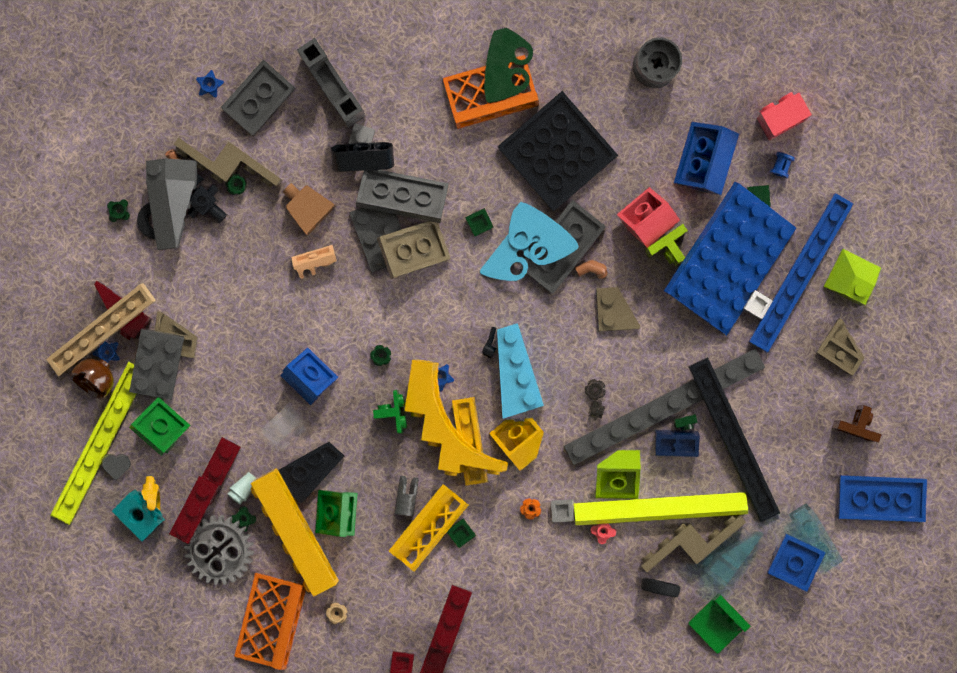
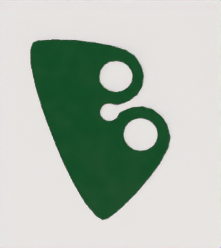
M507 27L495 30L490 41L485 70V97L488 103L504 100L519 94L528 87L530 82L526 70L522 68L509 69L508 64L510 62H514L516 65L529 63L533 57V48L524 38ZM519 47H524L528 50V57L524 60H519L515 56V51ZM515 73H521L525 77V82L521 86H515L511 81Z

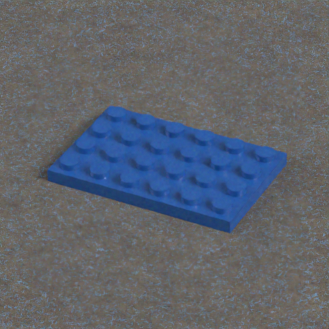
M734 182L664 289V292L727 336L744 310L743 308L751 294L757 290L796 230V227L741 184Z

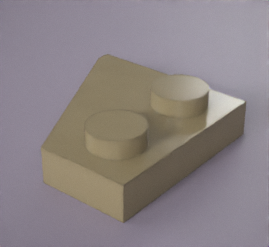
M618 287L596 288L599 331L640 329V324Z
M157 311L155 331L184 336L181 356L195 358L198 337L164 313Z
M838 318L816 353L850 376H853L864 360V356L856 346L855 340L848 332L843 320Z

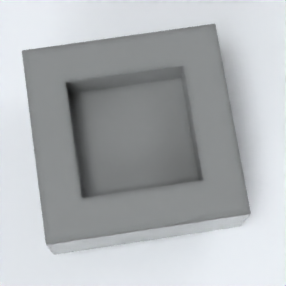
M355 123L348 144L371 143L375 129Z
M573 499L551 501L552 522L575 521Z

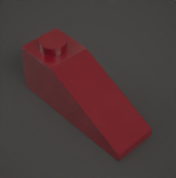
M96 281L94 283L107 310L122 299V297L101 282ZM141 312L122 327L119 334L128 340L131 338L137 340L141 329L148 325L151 318Z

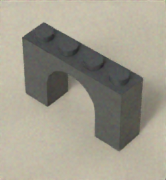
M313 38L298 48L297 51L346 126L349 128L366 117L364 110L352 92L345 86L317 40Z

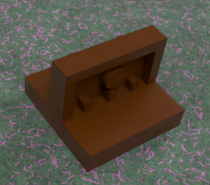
M865 405L857 406L852 424L841 420H834L832 429L870 442L879 443L882 434L865 429L866 425L870 426L874 415L871 413L872 408Z

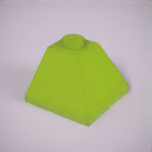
M842 249L823 287L860 306H864L875 287L881 267Z
M618 450L597 465L595 498L639 499L640 450Z

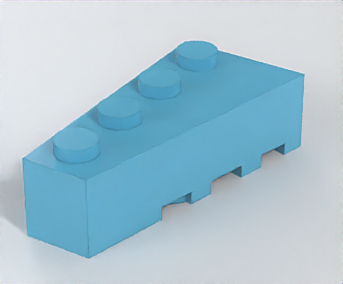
M518 323L498 329L502 419L544 406Z

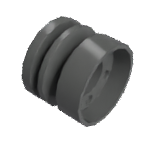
M663 37L652 38L645 42L635 55L633 73L644 86L652 89L662 88L668 85L680 71L682 53L671 40ZM655 61L659 62L657 69L653 68Z

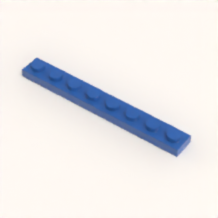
M836 193L833 194L774 296L766 314L759 322L748 342L767 353L769 352L854 205L852 202Z

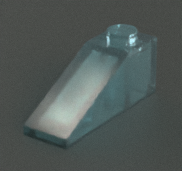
M807 503L789 514L790 519L805 543L826 552L820 564L825 572L843 561L816 513Z
M756 531L715 552L713 556L709 554L703 562L705 566L703 571L726 586L763 536V533Z

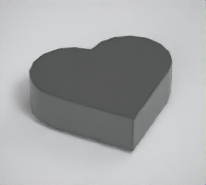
M107 454L102 459L103 468L115 480L120 478L131 465L129 457L125 454H118L117 456Z

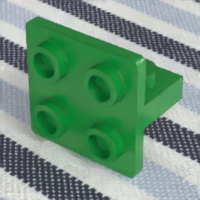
M393 390L395 408H392L391 404L377 405L378 410H373L374 419L396 417L397 434L403 433V429L407 428L406 416H401V407H405L404 396L399 394V390Z

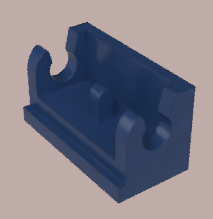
M655 429V456L699 457V432Z

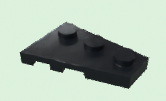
M329 441L278 471L292 496L302 504L345 455Z

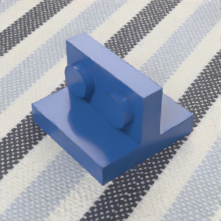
M306 348L282 370L283 373L280 375L310 405L338 378L309 348Z
M785 533L779 548L776 547L773 552L774 558L767 573L807 592L826 552Z

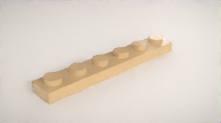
M144 283L139 284L46 360L58 377L62 376L156 301Z

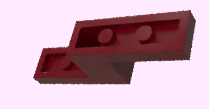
M223 437L221 438L205 471L198 477L169 535L187 544L190 543L208 506L213 503L241 446Z
M452 584L420 673H443L472 591Z

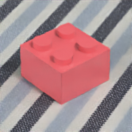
M790 92L778 101L779 104L774 105L772 102L759 111L760 115L757 117V120L768 140L806 121L812 115L800 93L793 95Z
M650 187L617 214L627 230L647 248L657 242L663 234L671 230L680 221L668 202Z

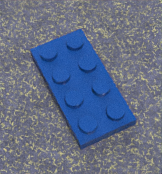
M840 475L838 518L926 522L927 479Z

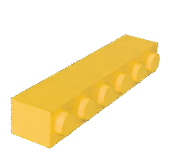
M275 468L254 479L250 483L252 485L251 492L262 503V512L272 521L273 532L282 539V547L285 553L293 559L294 562L292 564L297 574H301L303 577V585L308 593L311 592L314 597L335 586L339 579L278 469Z

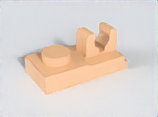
M333 245L291 257L293 268L297 270L301 279L304 278V270H310L313 276L316 274L315 267H326L337 261Z

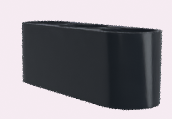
M389 142L337 144L331 147L332 167L337 172L386 170L395 165L393 144Z

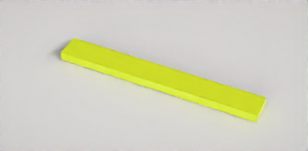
M131 362L127 363L50 515L68 525L71 524L102 463L103 457L107 454L137 393L129 392L134 364Z
M746 492L574 503L575 526L748 514Z

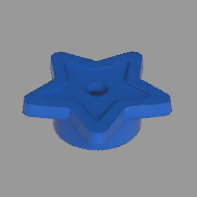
M210 70L204 77L196 78L201 85L199 95L209 93L213 97H217V88L224 83L223 80L215 78L213 70Z
M105 341L92 354L107 363L110 360L119 361L120 358L116 353L119 344L118 342L109 344Z
M448 364L438 368V375H442L441 379L438 378L439 391L443 390L446 383L454 382V378L448 374Z

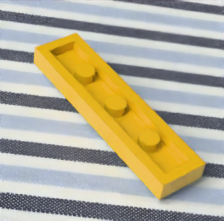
M475 397L452 400L456 430L468 443L483 452ZM465 466V471L463 472L465 486L488 482L486 469L479 468V471L467 470Z

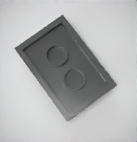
M262 60L221 106V109L254 137L296 88L266 61Z
M359 208L349 212L371 272L386 268L387 266L377 238L402 230L396 214L366 208Z
M145 328L141 329L129 392L172 400L184 336Z

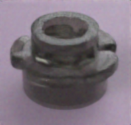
M596 379L588 381V385L585 386V394L589 396V399L598 400V398H603L606 390H604L605 384L601 380L597 381Z
M593 400L591 403L588 417L593 418L594 421L603 416L605 406L602 405L601 400L599 402Z

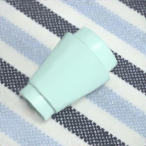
M248 472L229 488L230 491L227 495L239 505L243 501L246 502L251 493L252 485L250 483L256 477Z

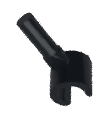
M491 327L489 338L482 350L483 355L488 358H492L497 349L491 345L494 340L496 327Z

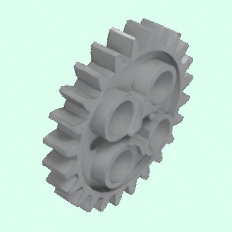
M215 515L210 517V521L207 518L202 519V524H199L190 544L184 546V549L190 550L185 557L192 560L187 565L195 566L192 573L199 571V579L206 576V583L214 579L215 585H218L221 580L226 585L229 580L232 583L236 581V576L241 578L243 576L242 571L246 572L249 570L246 564L252 563L253 560L248 556L253 555L255 552L249 550V547L254 545V542L247 541L251 534L244 535L243 532L246 530V526L240 529L238 527L239 520L233 524L232 517L230 516L225 521L224 515H220L218 520ZM217 530H220V531L223 532V534H224V539H223V540L219 539V538L216 536V531H217ZM230 537L233 538V541L222 549L219 554L214 556L209 562H205V559L215 552L218 547L224 544ZM201 544L207 545L208 553L201 551ZM230 547H235L238 550V556L231 554ZM215 560L222 563V570L215 568Z

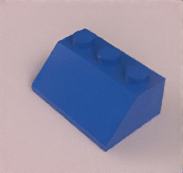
M691 122L674 183L702 192L722 195L739 133L724 126Z

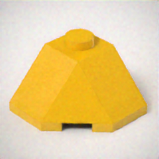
M524 418V421L516 422L513 419L505 420L489 434L518 470L521 471L537 458L544 431L533 418Z

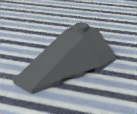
M167 158L146 161V184L157 250L179 248L185 226L184 218L187 209H190L192 190H195L197 184V162Z

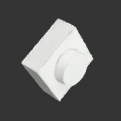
M755 290L743 309L762 320L772 300Z

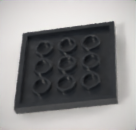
M563 91L497 146L553 212L618 157V154Z

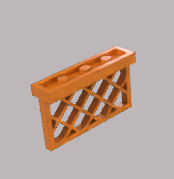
M525 55L516 57L519 60L526 59ZM510 62L508 64V68L511 69L512 65L515 63ZM528 64L523 65V67L528 72L530 78V92L519 93L516 96L497 102H487L485 105H479L475 103V100L479 93L485 95V91L482 88L485 84V74L483 72H485L486 66L443 78L457 129L539 106V99ZM515 73L513 77L518 79L515 86H518L521 81L525 82L523 74L519 76ZM478 74L484 78L479 87L469 83L473 75ZM458 80L463 83L459 93L451 90L448 82ZM466 86L476 90L472 100L462 96ZM459 98L469 103L466 110L456 111L455 105Z
M255 573L234 657L267 665L278 670H285L287 668L306 592L303 584ZM259 578L267 580L271 589L263 594L257 587ZM281 585L290 586L289 595L284 599L280 597L276 590ZM273 591L279 602L269 607L263 596ZM261 599L266 609L256 615L252 608L253 602ZM281 604L284 615L276 620L271 609ZM268 612L273 623L264 628L258 617ZM255 620L260 631L251 636L247 626L248 623ZM275 625L279 635L278 638L271 641L266 630ZM263 633L268 644L258 649L253 638ZM250 641L255 652L250 655L242 654L243 644ZM269 646L274 653L272 661L265 660L261 654V651Z

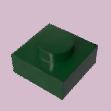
M769 185L747 187L748 191L771 207Z
M485 208L465 217L474 237L494 228Z
M696 414L673 420L675 428L680 427L681 431L694 428L693 424L698 423Z
M464 518L447 531L458 548H461L476 536Z

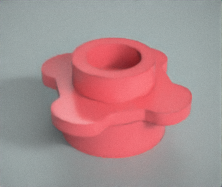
M609 523L592 526L590 530L592 534L596 535L600 544H605L607 539L616 535V530L611 528Z

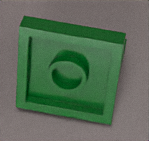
M158 397L129 428L162 456L173 448L177 440L191 425Z
M318 490L315 533L338 537L355 536L358 493Z

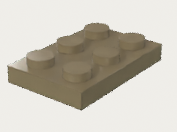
M427 221L377 238L391 279L451 259L439 224L436 222Z

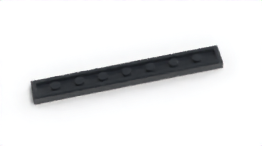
M706 357L689 365L688 368L760 522L780 514L709 358Z

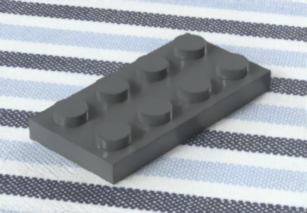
M384 170L364 171L356 200V207L441 223L449 183Z
M573 200L555 222L562 226L576 240L579 246L578 249L568 256L546 265H537L531 259H525L528 263L526 274L552 294H554L606 228L603 223ZM542 247L537 248L534 255L540 253ZM547 249L544 255L538 258V260H543L547 257Z

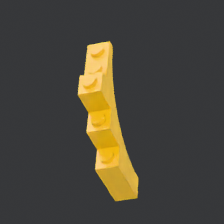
M420 359L412 360L405 411L411 412V416L424 418L421 440L428 441L430 446L440 447L441 445L438 470H444V474L450 476H457V473L464 472L465 466L467 470L479 471V468L487 469V473L493 475H500V472L507 471L508 462L492 458L477 450L452 425L440 397L438 385L439 363Z

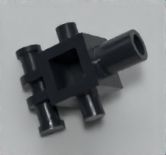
M197 173L196 192L190 197L192 208L187 214L193 219L198 213L204 217L209 215L220 224L228 214L216 205L219 201L214 195L219 189L213 184L208 190L202 186L197 188V185L204 180Z

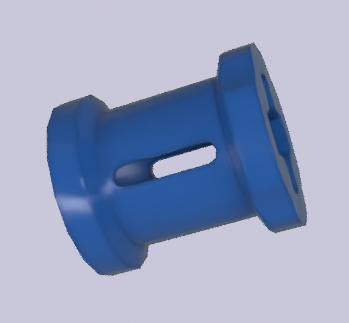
M777 152V159L770 173L788 179L789 175L787 173L791 162H794L795 158L791 155Z

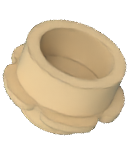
M333 603L327 609L326 616L332 624L343 623L347 618V609L344 605Z

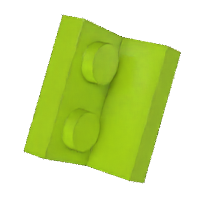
M682 224L645 250L648 257H652L664 248L666 252L663 255L669 264L674 263L676 266L681 263L685 256L674 241L683 236L688 231L687 228Z

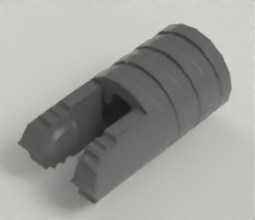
M400 476L394 514L414 517L419 483L418 478L413 477L410 483L409 494H405L407 478L406 476Z

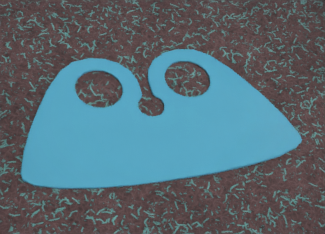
M520 202L513 210L509 226V242L514 248L522 250L532 243L534 236H539V242L534 243L530 249V258L537 265L553 263L578 249L579 246L576 240L562 226L543 212L523 202ZM518 232H525L527 234V241L522 245L516 244L514 240ZM539 247H545L548 251L547 257L543 260H538L534 255Z
M518 232L515 235L514 240L516 244L522 245L527 241V234L525 232ZM508 234L480 269V273L494 279L517 281L526 275L528 263L524 258L517 256V251L521 249H516L510 244ZM534 236L532 242H539L540 237ZM529 246L525 249H522L524 255L527 258L531 259L530 252L528 250ZM542 247L540 253L536 254L535 257L537 259L542 257L546 252V248ZM515 262H520L523 265V271L519 275H513L510 271L511 265Z

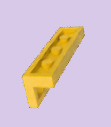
M443 484L389 549V552L415 572L469 505ZM456 499L460 503L459 507L455 511L449 512L450 504ZM445 517V524L442 528L436 529L437 520ZM431 534V541L428 545H422L423 537ZM417 551V558L411 564L406 558L411 552Z

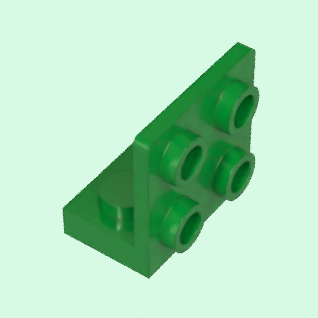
M719 593L688 622L717 654L742 631L746 632L751 627Z

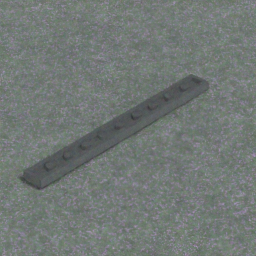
M755 348L714 369L724 389L766 367ZM692 380L564 445L573 465L703 400L695 381Z

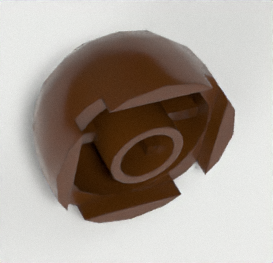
M85 359L74 367L70 373V376L74 375L72 380L78 387L87 393L88 390L98 394L96 398L99 400L106 398L114 383L113 374L109 369L110 365L102 359L99 361Z

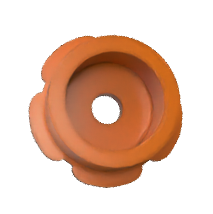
M525 499L520 507L521 514L525 515V518L529 520L538 517L541 514L540 502L536 499Z

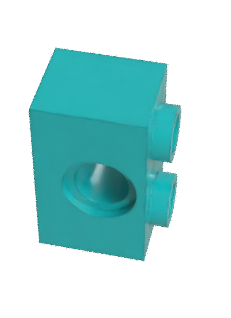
M136 489L128 493L112 510L141 541L147 539L165 521L158 508H155L153 511L148 510L147 501L144 500L142 492H137ZM137 509L143 512V519L138 517Z

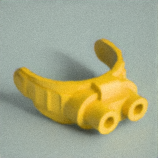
M146 476L141 492L144 500L147 501V508L150 511L155 510V508L160 510V488L156 484L154 477Z

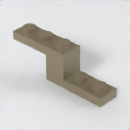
M179 137L174 143L178 148L176 150L177 153L186 159L190 156L196 160L197 167L202 171L206 168L213 173L211 177L219 183H222L223 180L228 182L242 163L245 164L243 168L252 175L255 173L261 175V181L270 188L273 185L278 188L282 182L281 178L229 141L214 162Z
M732 515L724 522L725 527L720 531L716 529L707 536L709 539L707 542L690 523L687 525L683 523L674 530L675 536L670 540L666 537L658 544L659 549L655 553L648 552L641 559L643 563L640 566L646 572L650 571L679 545L693 562L698 564L744 525L746 521L740 515L737 517Z

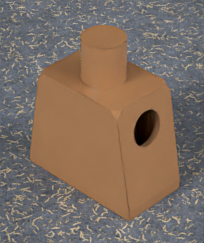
M291 183L283 191L291 200L285 207L307 236L336 207L331 201L307 185L299 191Z

